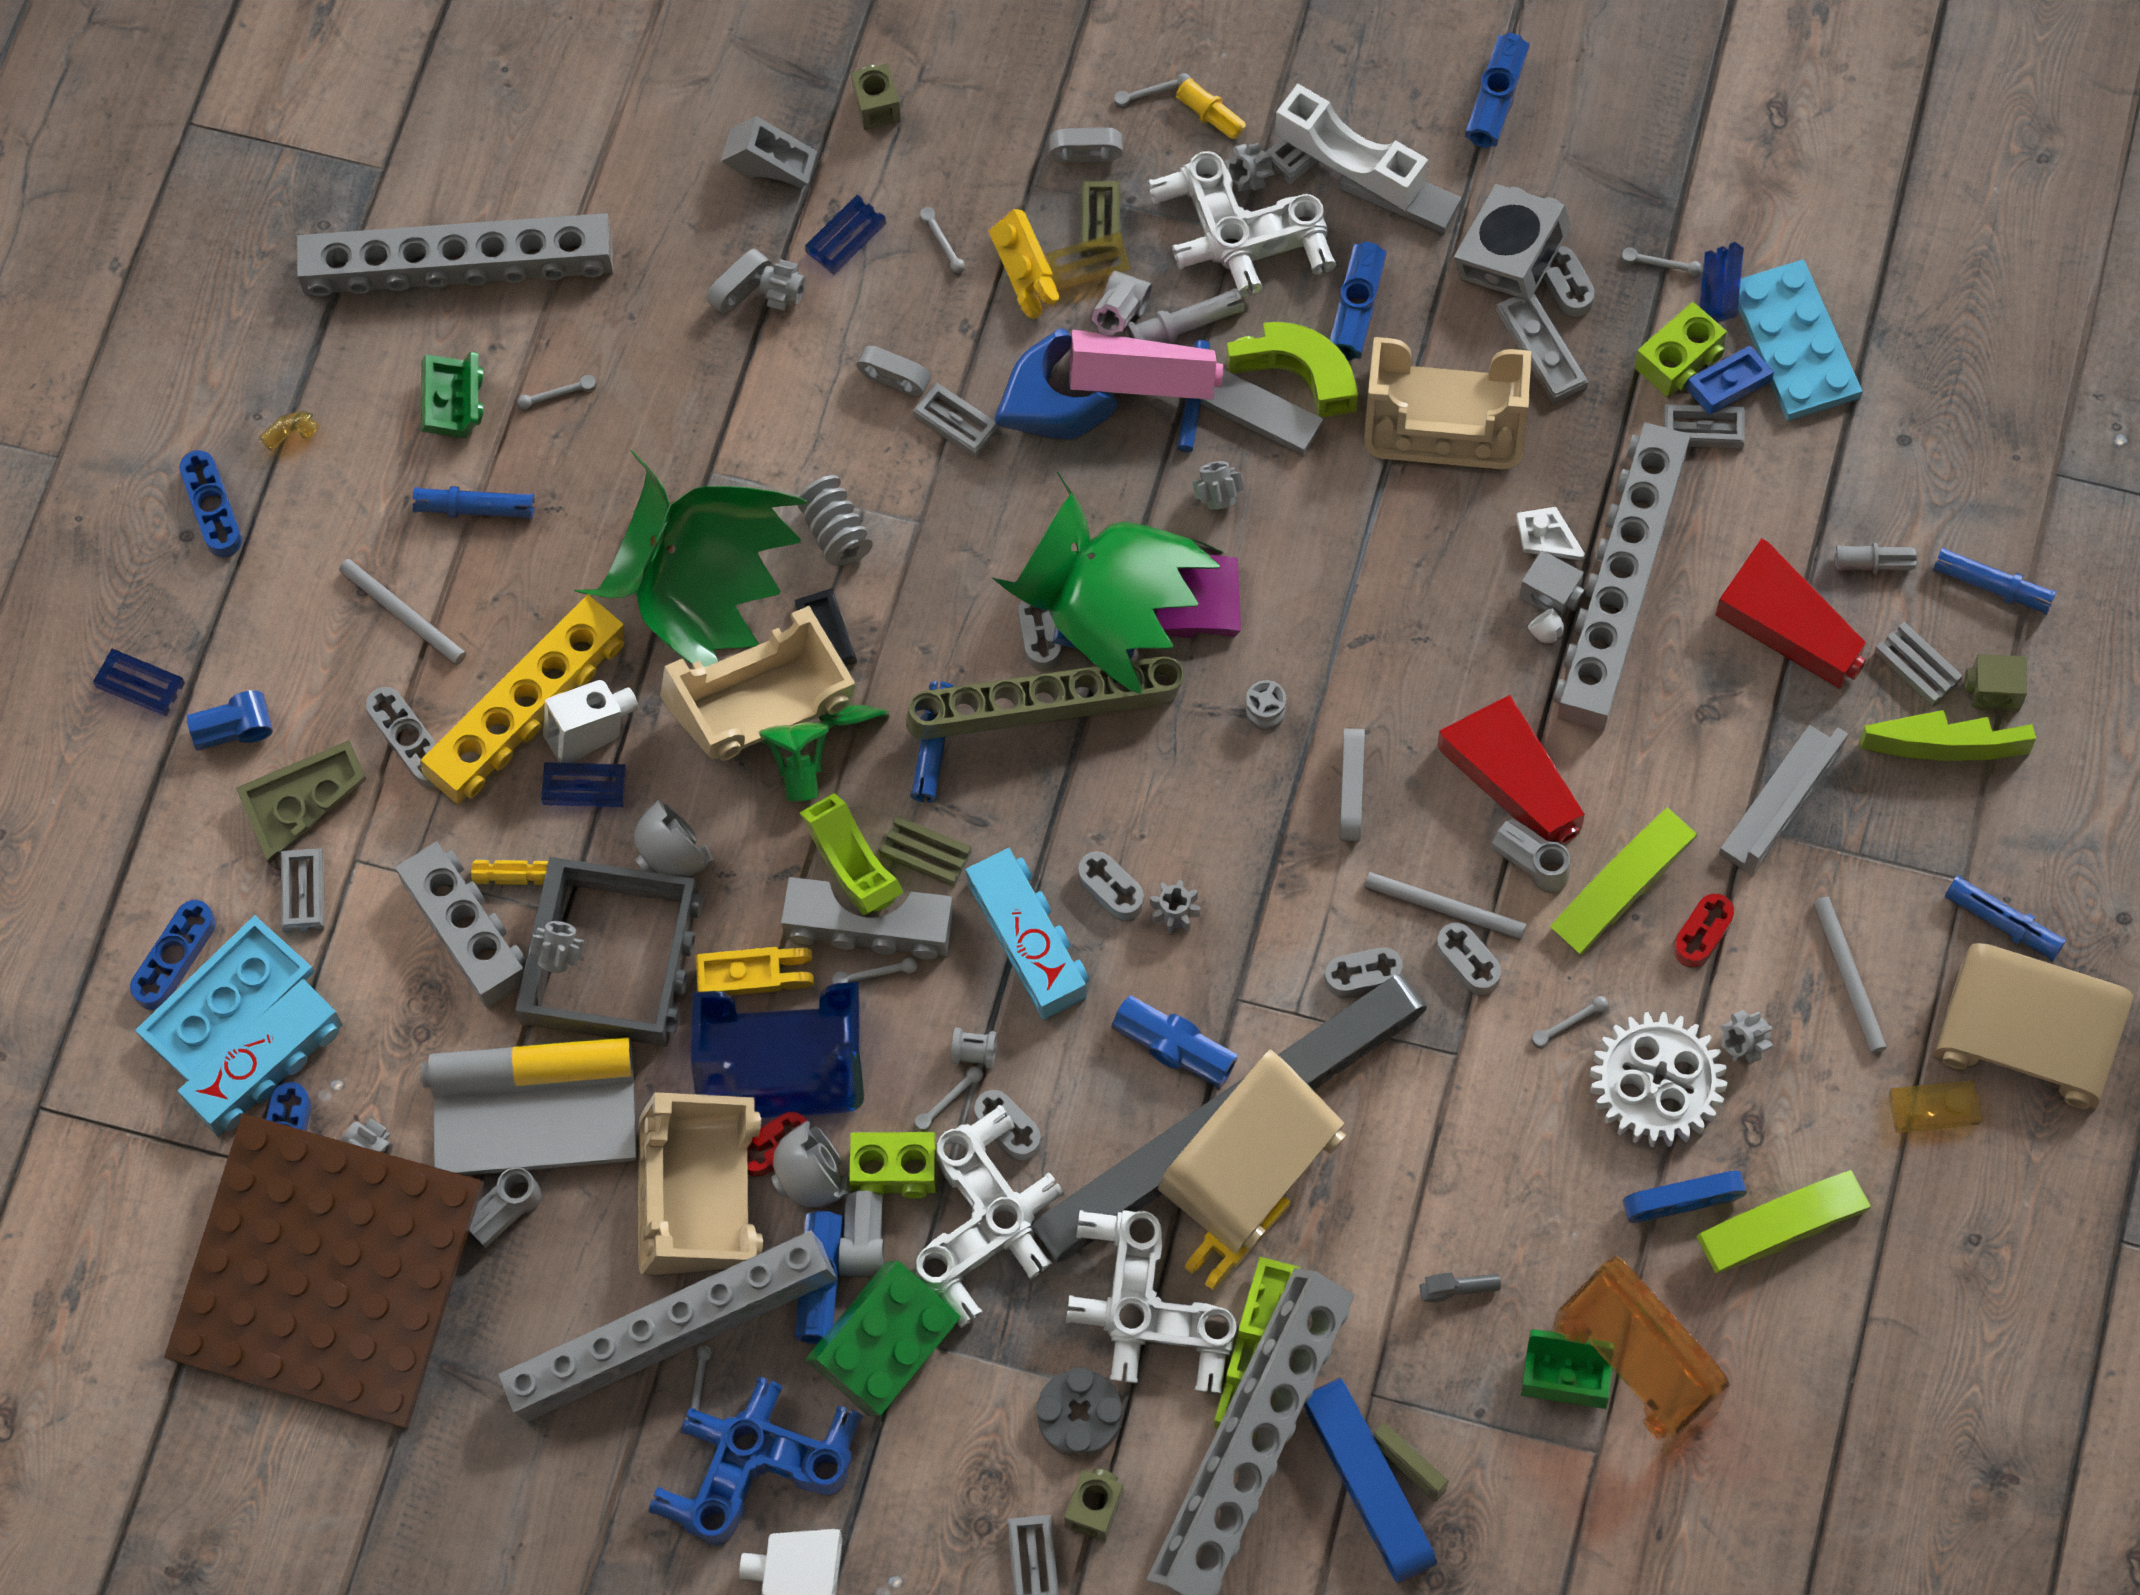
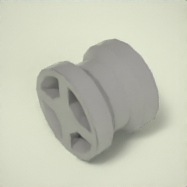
M1262 680L1249 688L1246 695L1245 711L1247 719L1253 726L1264 730L1273 729L1284 720L1287 698L1282 686L1275 681ZM1271 706L1273 707V709L1264 712L1266 708H1270Z

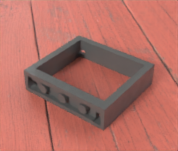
M549 857L532 938L533 935H536L537 928L545 929L546 923L561 920L568 885L681 903L655 1024L541 1007L549 971L539 967L537 964L539 955L530 954V947L515 1010L520 1024L608 1038L630 1037L631 1041L667 1046L669 1033H676L679 1022V1009H674L677 994L684 995L686 989L687 970H683L685 956H692L694 950L695 932H691L693 917L700 918L703 907V895L698 894L695 878L669 876L661 873Z

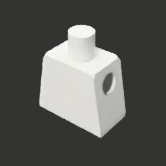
M602 680L545 699L543 736L560 766L564 767L617 739L620 736L621 717L638 710L637 699L629 687L612 694L606 683Z
M829 1529L771 1534L768 1541L767 1555L742 1553L739 1578L763 1581L762 1595H836L843 1541L840 1530Z

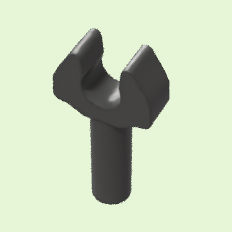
M1441 1273L1425 1277L1426 1283L1419 1284L1421 1298L1424 1302H1443L1454 1295L1500 1291L1501 1280L1498 1274L1454 1278L1452 1273Z

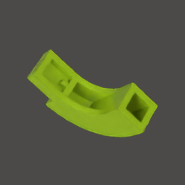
M1267 322L1263 323L1261 338L1245 336L1236 339L1234 342L1227 343L1226 361L1230 373L1237 374L1270 368L1289 370L1299 375L1310 387L1314 397L1317 416L1322 418L1357 412L1358 392L1349 362L1339 348L1322 334L1294 323Z
M833 793L799 812L829 869L852 904L863 916L871 911H881L888 908L894 903V898L904 893L897 878L878 861L860 832L846 802L838 795Z

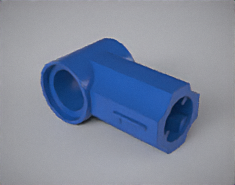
M257 690L238 693L230 698L229 704L187 715L188 729L196 751L234 740L243 743L258 742L268 738L273 733L265 696L261 691Z

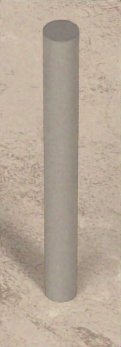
M346 559L341 564L339 571L455 665L460 664L466 657L464 650L352 560Z
M1369 872L1365 883V888L1518 939H1522L1526 928L1525 923Z
M1829 897L1820 898L1814 902L1818 916L1870 1052L1872 1054L1879 1053L1887 1048L1831 900Z

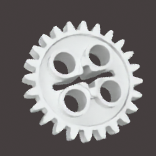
M1646 1012L1641 1025H1638L1632 1017H1628L1627 1031L1615 1025L1612 1030L1615 1040L1608 1037L1602 1038L1600 1046L1604 1051H1595L1593 1061L1600 1066L1591 1067L1589 1077L1599 1080L1591 1084L1590 1093L1602 1095L1597 1099L1595 1108H1609L1604 1122L1607 1124L1615 1120L1620 1121L1617 1132L1619 1135L1625 1133L1628 1129L1633 1130L1634 1143H1637L1643 1134L1648 1135L1650 1147H1654L1658 1136H1663L1668 1147L1672 1146L1675 1134H1678L1684 1142H1688L1690 1127L1699 1134L1703 1133L1705 1125L1702 1119L1709 1122L1715 1120L1717 1113L1712 1107L1721 1108L1724 1098L1717 1093L1725 1092L1727 1087L1726 1081L1718 1079L1725 1074L1726 1065L1714 1064L1719 1059L1721 1050H1707L1712 1037L1708 1035L1698 1039L1696 1037L1698 1024H1694L1688 1030L1683 1029L1682 1016H1679L1674 1024H1668L1666 1012H1662L1659 1022L1654 1023L1650 1014ZM1640 1047H1647L1655 1053L1656 1057L1651 1060H1644L1637 1056L1635 1050ZM1682 1061L1688 1062L1695 1068V1072L1689 1075L1682 1074L1677 1071L1675 1064ZM1629 1065L1631 1070H1624L1623 1066ZM1656 1074L1664 1076L1660 1085L1652 1082ZM1625 1084H1634L1639 1087L1642 1094L1637 1097H1629L1622 1092L1621 1087ZM1691 1088L1694 1093L1689 1094L1685 1089ZM1668 1098L1674 1099L1681 1105L1682 1109L1677 1112H1669L1662 1107L1661 1101Z

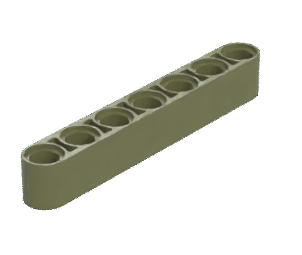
M1171 657L1131 661L1142 689L1140 694L1134 691L1123 692L1119 690L1115 685V682L1118 681L1098 666L923 691L917 693L910 701L906 715V727L908 732L918 739H934L1165 705L1176 698L1184 679V670L1181 664ZM1164 675L1171 680L1173 685L1162 686L1155 681L1154 677ZM1078 687L1089 688L1094 696L1084 698L1076 693L1075 689ZM1041 692L1050 694L1054 702L1049 704L1042 703L1035 695ZM1006 698L1011 700L1015 707L1012 709L1000 708L996 700ZM967 704L974 709L975 713L963 715L957 711L956 706ZM928 710L935 716V719L923 721L917 717L916 712Z

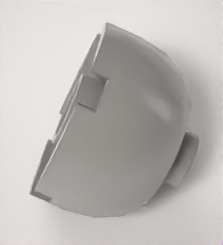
M660 799L651 805L637 822L634 830V844L640 855L635 860L644 871L692 878L713 861V856L705 844L700 849L694 845L697 842L694 837L695 831L667 803L663 805Z
M806 1121L785 1135L775 1149L773 1167L776 1174L772 1176V1182L777 1192L783 1198L790 1196L799 1205L808 1208H822L837 1202L850 1193V1179L848 1174L840 1178L836 1165L842 1163V1160L830 1140L817 1126L809 1129L810 1122Z

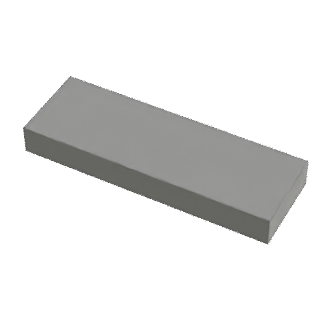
M1343 176L1340 181V189L1442 234H1445L1461 205L1462 197L1426 182L1404 211L1346 176Z
M1533 294L1530 301L1514 296L1497 304L1496 312L1519 350L1532 351L1531 369L1552 404L1588 387V380L1535 294Z
M1224 369L1221 388L1214 387L1213 400L1200 399L1202 406L1303 456L1323 426V418Z

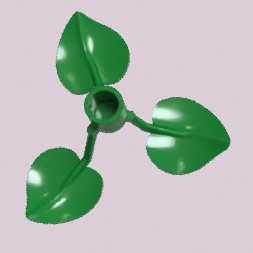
M848 705L847 708L837 714L830 715L826 713L819 716L818 718L822 721L821 723L806 722L792 726L777 725L760 730L759 736L765 739L760 742L770 747L778 765L779 776H784L786 800L805 801L819 796L816 773L822 771L821 758L825 738L831 727L854 724L876 716L889 719V711L866 705ZM818 738L814 759L811 762L810 756L800 755V751L806 744ZM778 746L792 752L793 756L786 758V764Z

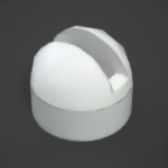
M1552 608L1537 616L1528 625V629L1538 641L1550 644L1554 643L1557 637L1562 636L1564 624L1560 616Z

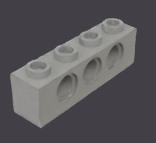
M436 841L395 867L402 884L486 1009L521 987L526 958L516 944L509 948L502 936L507 934L506 929L495 913L488 916L483 910L481 904L486 901L473 881L466 884L459 873L464 871V868L452 850L445 853ZM441 886H453L452 891L446 896L434 895ZM461 918H475L472 925L467 928L456 927L457 922ZM492 948L497 950L491 959H477L478 954L484 949Z

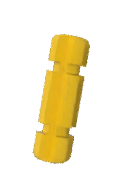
M475 860L471 866V878L475 884H490L491 880L495 881V884L528 885L529 881H534V885H543L548 861H533V864H528L527 860H495L494 864H489V860Z

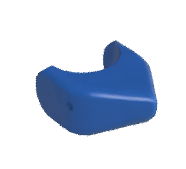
M1060 328L1029 348L1016 362L994 420L1000 427L1049 438L1068 440L1087 433L1109 418L1116 410L1118 402L1111 392H1096L1086 397L1073 398L1061 395L1049 386L1053 366L1070 350L1072 344V337L1065 328Z

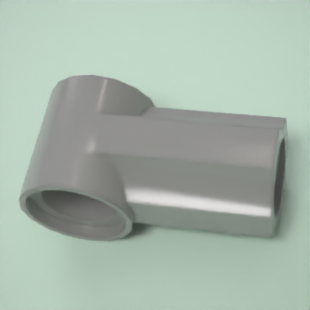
M1114 271L1109 278L1104 296L1093 311L1092 321L1097 325L1099 332L1112 336L1115 332L1123 331L1134 315L1141 316L1150 299L1152 284Z
M1513 817L1505 821L1491 842V849L1531 875L1535 884L1540 889L1547 892H1555L1565 887L1569 881L1570 854L1562 844L1546 841ZM1554 862L1559 864L1561 868L1553 872L1543 869L1542 866L1545 863Z
M520 1167L505 1170L498 1178L497 1185L478 1202L469 1232L485 1248L522 1214L533 1211L539 1205L542 1197L541 1188L530 1172ZM528 1183V1191L524 1196L516 1199L510 1198L511 1189L516 1184Z
M856 1191L846 1196L844 1238L840 1239L839 1248L840 1276L874 1277L884 1265V1239H881L882 1195L871 1191Z

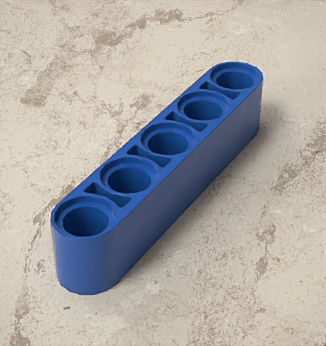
M1338 1378L1313 1390L1310 1399L1303 1404L1305 1411L1395 1582L1399 1584L1437 1565L1436 1556L1344 1381Z

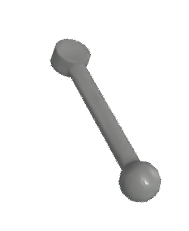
M1183 73L1175 80L1135 92L1119 91L1114 96L1115 104L1120 108H1125L1131 100L1180 87L1185 80L1191 77Z
M931 207L923 208L920 211L921 221L929 224L951 262V271L956 274L963 272L965 263L962 259L956 257L936 223L935 210Z
M1626 248L1622 252V261L1627 265H1632L1635 262L1688 271L1689 275L1693 277L1699 276L1703 270L1702 265L1697 261L1687 264L1637 254L1634 248Z
M585 375L581 378L580 382L530 397L528 395H521L517 399V406L522 410H527L534 403L581 389L585 392H592L596 388V380L592 375Z
M907 957L899 964L847 975L845 972H837L833 975L832 981L834 986L841 990L847 988L851 982L901 971L913 973L916 971L918 963L914 958Z
M1598 996L1593 999L1592 1005L1547 1031H1535L1532 1035L1533 1045L1537 1048H1543L1548 1044L1549 1038L1596 1011L1604 1012L1609 1006L1608 1000L1603 996Z
M979 1067L969 1068L966 1074L967 1077L927 1114H919L916 1117V1128L922 1132L928 1131L932 1127V1120L972 1082L977 1083L982 1079L983 1071Z
M705 1345L698 1347L695 1352L698 1364L690 1408H695L697 1411L699 1410L706 1362L712 1356L711 1349Z

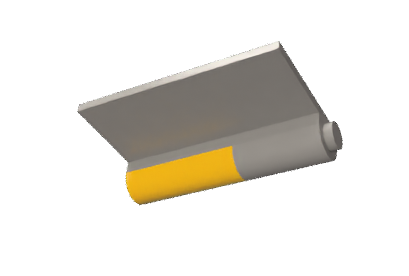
M630 1037L433 1053L429 1055V1062L422 1063L423 1087H430L434 1098V1161L436 1168L465 1176L500 1173L513 1167L535 1170L637 1161L634 1063Z

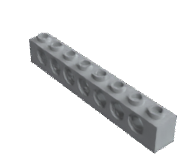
M608 213L297 235V277L304 295L311 294L317 297H324L337 292L364 294L370 290L379 289L404 291L409 287L428 286L430 288H443L450 284L464 283L479 286L492 281L519 283L525 279L545 278L547 280H559L564 276L577 275L592 278L605 273H613L612 230ZM569 247H579L573 252L565 251ZM533 249L540 250L538 253L533 255L526 254L528 251ZM493 252H501L497 257H487ZM454 255H463L457 260H448ZM415 258H424L418 263H410ZM378 260L385 261L381 265L372 266V264ZM346 263L341 268H333L336 264Z
M1644 422L1641 435L1633 434L1627 453V458L1633 459L1631 469H1622L1616 492L1623 493L1620 505L1614 503L1611 505L1606 526L1613 529L1609 540L1601 539L1595 560L1602 563L1599 575L1591 573L1585 596L1592 598L1589 609H1580L1574 631L1581 633L1578 645L1572 643L1569 645L1564 667L1570 668L1567 681L1559 679L1553 702L1560 704L1558 719L1605 731L1684 464L1691 434ZM1655 467L1660 473L1650 474L1643 468ZM1644 501L1650 507L1641 509L1636 507L1633 502ZM1627 535L1635 536L1640 542L1628 543L1622 537ZM1622 570L1627 572L1630 577L1624 579L1617 578L1611 572ZM1605 605L1615 606L1619 610V612L1615 614H1609L1603 611L1601 607ZM1601 640L1607 643L1609 647L1597 649L1590 642ZM1586 675L1593 676L1598 680V683L1587 685L1580 680V677Z
M810 1230L498 1375L513 1413L525 1422H529L832 1283L837 1278L822 1242Z
M1294 1268L1146 1579L1147 1581L1172 1595H1217L1219 1593L1221 1578L1229 1561L1236 1556L1239 1550L1240 1538L1245 1527L1258 1510V1500L1266 1483L1276 1472L1277 1460L1285 1443L1294 1434L1295 1421L1303 1404L1310 1399L1313 1393V1383L1321 1366L1327 1362L1331 1355V1345L1339 1328L1349 1317L1350 1305L1355 1296L1353 1293L1316 1271ZM1311 1314L1312 1325L1311 1328L1308 1330L1307 1320ZM1293 1353V1354H1294V1363H1293V1366L1290 1368V1367H1289V1358H1290L1291 1354ZM1275 1391L1276 1401L1274 1406L1271 1407L1270 1399ZM1257 1430L1258 1438L1256 1444L1253 1446L1252 1436L1254 1432ZM1238 1469L1239 1480L1234 1486L1233 1477ZM1220 1508L1221 1517L1217 1525H1215V1514ZM1201 1548L1202 1558L1200 1562L1196 1564V1554L1198 1550Z

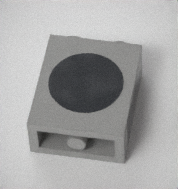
M1495 184L1454 255L1460 279L1530 301L1571 228L1565 205L1554 198H1541L1528 194L1518 187L1508 188Z

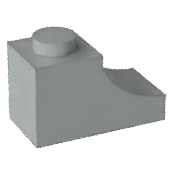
M754 116L730 128L721 162L751 179L755 177L773 178L801 188L809 183L817 151L761 118Z

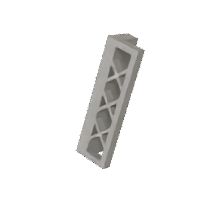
M1809 725L1722 845L1719 855L1754 876L1842 753L1848 733L1837 728L1833 735L1828 737Z

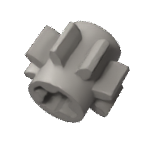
M1260 143L1234 146L1233 152L1235 156L1225 160L1232 181L1238 184L1240 192L1265 188L1264 179L1274 175L1272 171V155L1260 150Z
M780 259L779 264L775 263L774 267L766 266L761 277L759 293L766 295L768 299L767 306L785 311L786 306L790 307L791 303L799 304L804 293L806 277L799 275L797 271L798 264Z
M1225 461L1212 462L1199 469L1200 479L1192 481L1196 499H1200L1201 503L1207 502L1208 508L1213 510L1227 508L1237 502V492L1244 490L1241 472H1236L1235 468H1229V463Z
M1179 880L1177 885L1167 886L1164 882L1160 883V897L1150 896V906L1158 909L1152 915L1153 923L1156 924L1162 921L1167 926V931L1170 934L1174 928L1180 927L1189 931L1190 916L1200 917V907L1192 904L1198 899V891L1191 890L1188 892L1183 887L1182 880ZM1174 902L1181 904L1177 907V911L1169 910Z
M551 921L546 923L545 929L537 928L536 935H533L529 953L539 955L537 964L542 969L561 973L567 971L569 965H577V960L581 958L584 940L575 938L576 929L572 925L560 921Z
M1741 1010L1731 1015L1732 1021L1720 1026L1723 1031L1721 1047H1724L1732 1055L1734 1062L1746 1057L1749 1063H1753L1762 1059V1052L1773 1048V1044L1770 1042L1771 1030L1773 1028L1761 1018L1759 1011L1747 1016V1013Z
M372 1118L369 1119L366 1126L358 1121L354 1122L341 1138L343 1142L386 1154L391 1153L393 1146L392 1143L387 1141L390 1136L387 1128Z

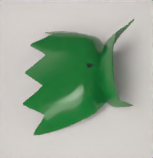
M630 450L637 461L646 469L644 486L633 517L610 571L598 589L574 591L604 598H624L636 593L639 611L646 625L678 655L690 664L700 661L703 668L718 662L714 652L716 649L757 646L759 642L741 617L736 605L780 595L781 590L767 570L758 552L801 542V538L778 516L773 507L806 505L808 501L796 496L769 490L733 486H703L692 489L670 505L667 492L658 477ZM653 536H655V542L652 546L651 539ZM674 545L675 551L669 553L666 546Z
M1057 472L1069 496L1048 526L1020 576L1015 582L991 578L1022 601L1036 608L1048 610L1058 630L1087 658L1129 690L1140 694L1142 689L1126 650L1136 648L1171 649L1173 647L1172 642L1157 620L1153 609L1197 607L1198 602L1181 577L1178 569H1219V564L1194 542L1208 546L1221 553L1223 551L1201 541L1129 522L1113 523L1091 539L1088 521L1082 507L1059 472ZM1072 543H1076L1077 551H1072ZM1095 554L1093 559L1089 560L1087 555Z

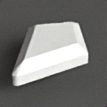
M1556 507L1516 514L1523 552L1539 554L1543 550L1554 557L1574 560L1584 559V551Z

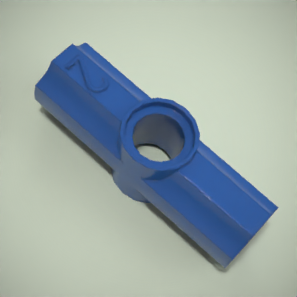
M1508 32L1497 37L1487 70L1482 75L1481 88L1465 132V138L1472 141L1476 146L1488 148L1498 144L1508 111L1513 105L1514 93L1530 48V43L1523 40L1520 35ZM1497 88L1504 90V92H1494L1491 89Z
M1365 241L1353 246L1345 282L1341 287L1340 302L1330 341L1339 348L1347 361L1361 359L1370 320L1374 315L1375 300L1387 251L1380 248L1378 244ZM1354 298H1360L1364 300L1365 303L1354 304L1350 302V300Z
M1131 995L1123 1001L1112 1022V1029L1148 1048L1149 1053L1162 1064L1173 1069H1180L1182 1067L1218 1088H1221L1227 1081L1238 1059V1055L1201 1035L1198 1027L1189 1020L1176 1014L1167 1016Z
M830 1211L806 1213L804 1233L811 1230L822 1242L837 1278L836 1281L798 1298L795 1339L807 1344H818L834 1325L836 1293L840 1285L838 1270L843 1216Z

